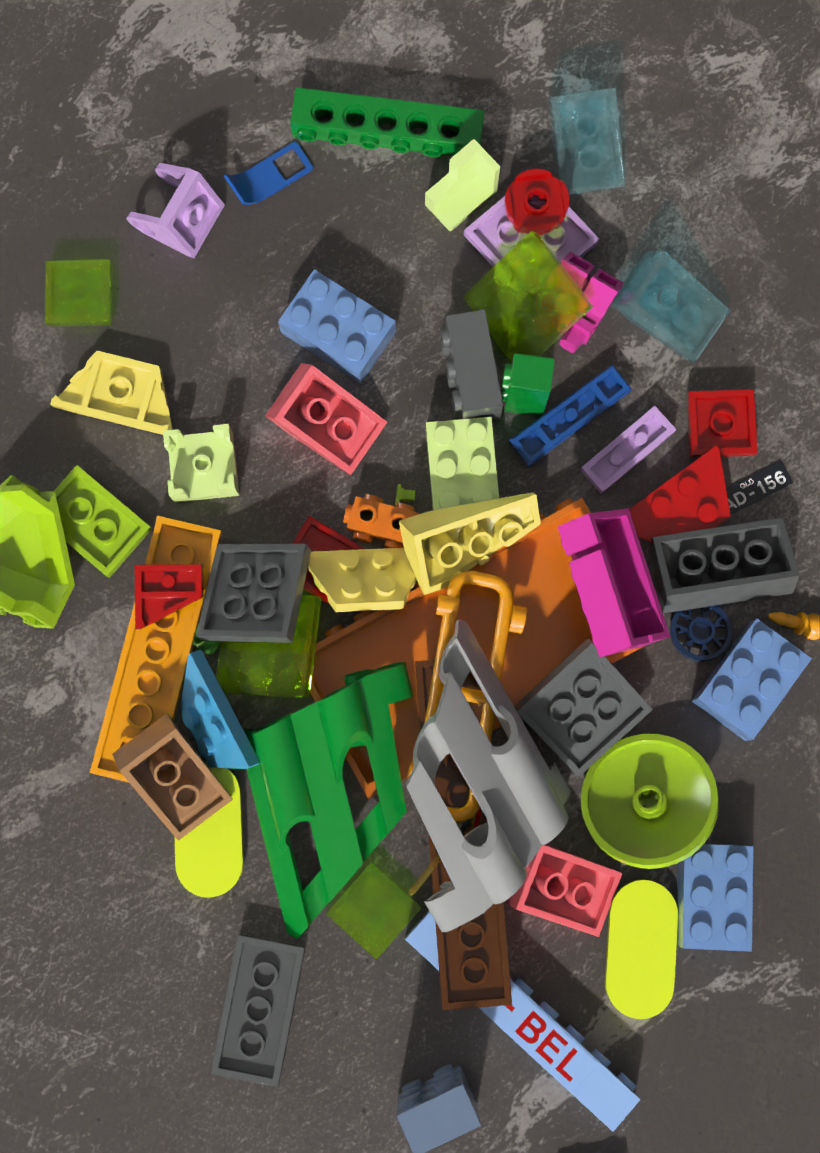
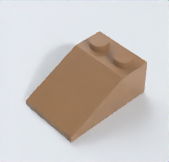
M168 713L112 754L122 775L178 841L233 800Z

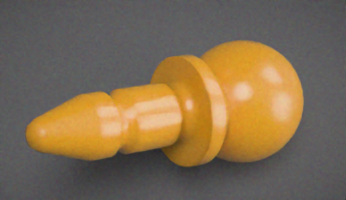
M784 612L768 614L770 620L778 625L793 628V632L797 635H803L810 640L820 638V615L818 614L807 615L804 612H799L797 615Z

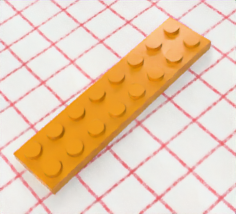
M157 516L145 565L203 564L204 597L142 629H135L134 603L90 773L128 782L119 771L112 754L168 713L174 721L184 685L188 655L193 650V640L201 617L217 544H220L223 533L221 530Z

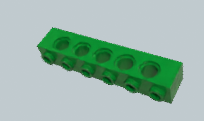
M295 87L290 126L292 136L305 142L323 140L337 146H344L347 143L356 144L369 150L381 147L389 148L396 153L402 154L413 151L421 152L428 157H439L440 155L454 156L473 139L481 145L485 110ZM321 116L332 117L330 121L325 123L318 121ZM355 119L363 121L360 126H351L349 122ZM385 123H390L395 126L391 130H383L380 128V126ZM415 127H422L426 131L422 134H415L411 130ZM446 131H454L455 133H457V136L453 138H447L443 135V133Z

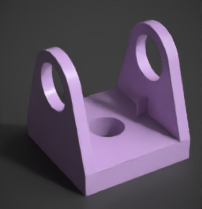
M159 163L155 172L165 182L177 188L160 218L130 212L127 220L142 233L184 255L195 258L225 204L199 172L190 168Z

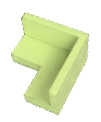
M473 139L450 159L449 173L425 193V206L449 231H452L497 192L500 166Z

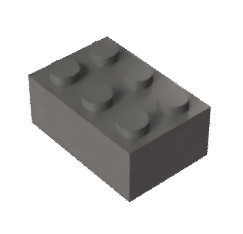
M485 309L446 316L445 327L440 328V346L442 356H449V359L446 360L447 368L445 371L448 388L454 387L455 391H452L451 400L454 419L492 417V422L500 421L503 402Z

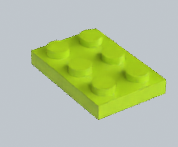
M78 465L74 467L54 490L66 542L108 578L115 573L152 530L148 524Z

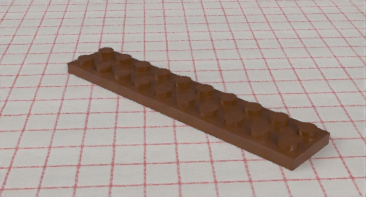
M435 660L415 661L420 731L425 722ZM470 671L462 687L481 690ZM468 702L480 723L483 705ZM449 753L438 767L435 776V787L447 807L461 808L468 801L470 788ZM483 811L481 813L479 825L487 822V818ZM476 814L472 817L470 828L468 826L465 829L464 835L474 828ZM456 822L458 828L463 826V824H460L462 822ZM429 835L434 895L441 889L440 885L443 882L451 881ZM504 902L493 904L480 916L449 932H441L435 921L442 1011L512 1005Z

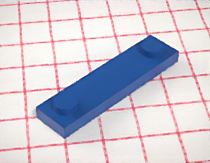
M612 364L511 438L509 443L529 468L628 395L632 388Z

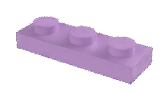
M654 406L582 466L580 471L603 494L675 433L676 428Z

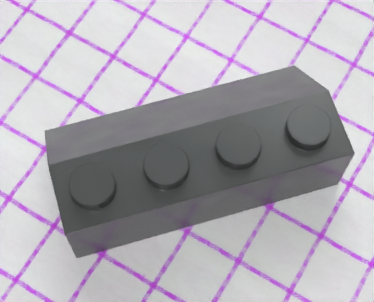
M783 517L652 537L656 587L663 613L793 594L800 577Z

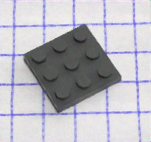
M217 544L196 636L202 641L292 643L311 549L307 544Z
M589 639L585 640L514 706L519 716L578 777L653 710L605 656L599 658L597 648Z

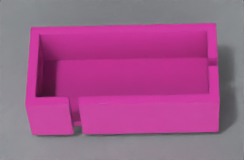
M629 508L588 513L558 526L561 544L566 555H571L573 560L569 562L572 578L576 583L582 602V609L587 617L592 640L597 648L599 658L637 649L671 637Z

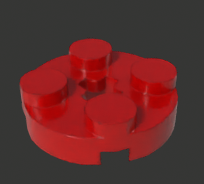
M544 169L526 170L515 178L506 191L504 200L505 213L517 232L530 235L547 234L562 225L569 208V192L565 183L561 179L559 181L556 177L552 176L551 172ZM534 195H538L539 200H545L546 204L541 205L540 209H535L528 203L532 201Z

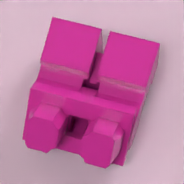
M571 251L562 259L551 282V286L540 304L534 331L543 337H549L554 328L559 329L565 333L559 344L565 350L574 353L582 344L586 345L625 283L602 269H599L590 278L595 265Z

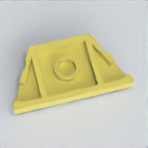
M96 351L86 362V366L69 380L71 383L58 397L55 395L50 403L54 408L163 435V431L173 430L161 368L157 365L101 351Z
M404 548L314 551L310 553L308 570L314 576V583L319 590L327 595L328 602L335 612L403 609L408 600L409 591L417 581Z

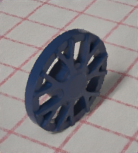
M718 605L708 606L709 610L707 612L704 611V607L700 608L701 617L695 619L692 616L691 609L687 610L688 615L683 613L685 611L683 610L676 611L670 623L672 643L678 652L686 658L699 662L710 661L723 654L730 645L733 633L732 624L726 612ZM711 610L720 616L714 624L710 619L706 618ZM679 616L684 617L690 622L687 628L677 624ZM715 628H726V637L714 636ZM687 633L690 641L680 644L677 635ZM710 640H712L719 648V650L713 654L706 646V643H708ZM693 643L701 645L700 655L690 652Z

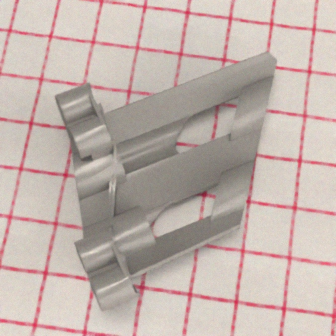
M463 620L456 621L455 634L449 640L442 655L439 677L444 685L436 714L425 722L418 735L413 751L414 768L406 782L411 798L451 881L443 882L440 885L441 889L427 901H424L441 932H449L483 914L493 904L506 901L519 890L527 877L526 867L536 856L540 848L558 836L566 826L569 816L563 805L571 793L555 762L546 764L468 623ZM470 671L509 738L506 744L502 746H492L461 691L464 680ZM449 753L487 818L486 823L472 829L464 836L435 787V776L438 767Z

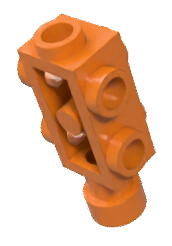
M365 494L364 498L356 496L354 504L347 505L343 522L347 523L348 532L354 533L353 539L367 544H371L372 539L385 542V548H404L401 530L395 529L392 526L393 522L397 519L404 520L419 514L414 512L415 508L404 503H396V506L384 504L382 498L370 494ZM370 511L373 513V517L369 521H364L361 519L362 513Z

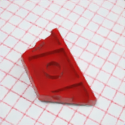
M717 445L629 509L637 536L652 543V537L716 528L731 517L720 450Z

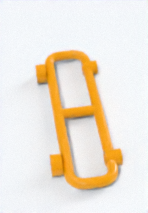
M464 571L457 574L450 581L446 595L439 594L436 614L442 615V622L425 722L436 714L444 685L439 677V666L444 650L454 633L460 591L467 584L493 588L500 595L490 664L501 682L508 631L522 634L527 614L526 607L513 605V592L503 578L482 572ZM462 687L461 691L467 702L483 705L480 725L491 742L495 713L482 690ZM413 761L410 762L407 780L414 768ZM469 789L468 801L464 807L447 808L455 822H464L471 819L478 812L480 805Z

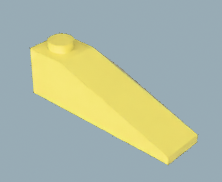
M534 492L431 510L399 521L404 551L424 595L448 587L450 581L457 574L469 571L477 564L480 566L484 565L490 560L489 556L503 546L509 547L541 524L537 494Z

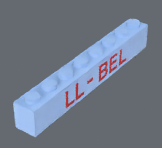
M428 910L405 936V940L439 971L436 924ZM518 977L515 981L510 978L512 1005L481 1007L480 1009L614 1132L640 1101V1098L634 1092L637 1085L623 1072L616 1076L608 1068L611 1061L597 1048L591 1053L582 1044L585 1038L572 1025L569 1024L565 1029L555 1020L559 1014L547 1002L543 1001L539 1005L530 997L533 990L521 978Z

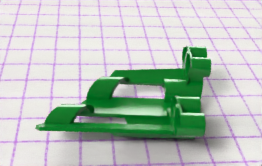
M398 662L377 669H366L349 673L344 676L345 686L331 692L318 701L257 729H243L259 760V765L246 770L286 931L295 939L302 935L317 915L338 894L378 844L390 833L407 812L389 711V704L413 696L406 662ZM366 746L379 802L355 829L342 769L344 759L350 748ZM307 821L311 825L321 870L306 888L302 890L288 831L295 824Z

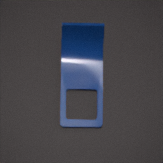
M292 142L252 168L239 174H226L224 178L243 205H252L267 199L313 170V166L298 143ZM290 150H294L304 164L305 169L285 180L273 161Z

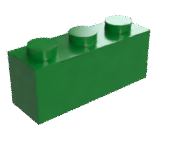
M514 353L512 364H505L501 384L502 401H505L504 412L543 416L551 391L555 359Z

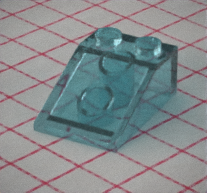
M606 87L548 96L559 181L561 179L565 183L569 194L625 186L616 88Z
M666 251L645 252L611 304L634 325L692 363L697 361L731 311Z

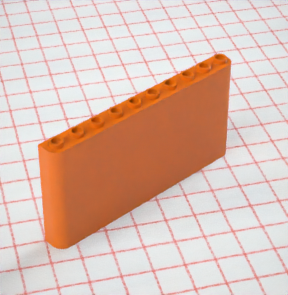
M572 498L561 502L555 507L557 512L546 518L544 514H540L541 524L509 547L503 546L489 556L490 560L484 565L480 566L477 564L469 570L503 578L513 592V605L527 608L522 634L508 631L501 684L514 706L585 640L589 639L593 643L589 623L583 612L581 598L571 574L572 570L569 562L573 560L571 555H566L558 530V526L591 513L583 498L575 502ZM418 581L415 583L413 591L409 592L408 600L403 609L376 610L375 612L372 610L362 611L353 617L355 620L353 624L345 628L342 624L331 628L324 633L325 639L314 644L313 640H310L295 649L297 654L291 657L315 702L345 686L344 676L349 673L366 669H377L398 662H406L413 696L389 704L401 781L408 777L410 762L413 761L415 743L420 733L415 661L435 660L442 622V615L436 614L439 594L446 595L448 588L446 587L424 595ZM467 584L460 591L456 621L463 620L468 623L490 663L500 595L493 588ZM642 647L605 657L611 664H614ZM496 715L493 730L501 727ZM366 746L350 748L345 758L369 800L377 796L378 793Z

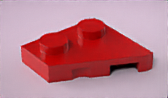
M203 564L134 565L135 629H142L204 597Z

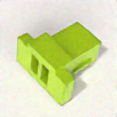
M401 484L397 485L395 505L400 503V501L411 502L415 500V490H404V488H401Z

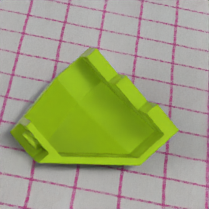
M10 475L0 485V614L6 616L8 612L23 618V623L36 628H54L75 586L55 491L39 492L35 487L23 483L13 475Z

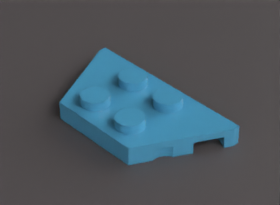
M202 650L190 653L187 660L180 711L184 724L191 730L197 742V749L200 755L205 758L210 768L248 769L259 765L258 757Z

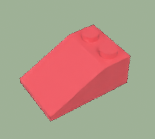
M303 363L300 364L265 415L266 418L349 475H352L387 424V421L316 367Z
M543 845L526 867L527 877L523 885L513 896L504 902L516 910L599 937L622 873L553 845Z

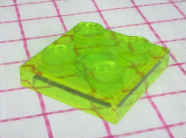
M110 259L46 261L45 323L48 327L112 325V263Z
M371 862L326 915L377 960L418 913L421 906Z

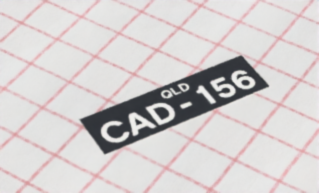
M781 460L726 488L730 515L793 483Z

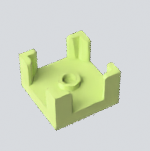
M229 424L214 425V432L183 435L179 429L163 431L164 446L169 452L171 479L168 480V493L175 503L239 496L234 434Z

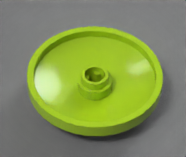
M639 734L618 741L590 766L582 785L581 810L592 838L605 853L629 866L654 869L677 864L701 848L715 826L719 810V797L716 781L709 765L691 746L666 735Z

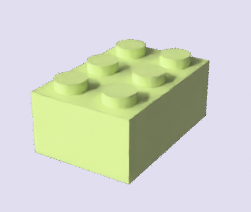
M492 417L426 422L432 509L437 510L498 499L499 491Z

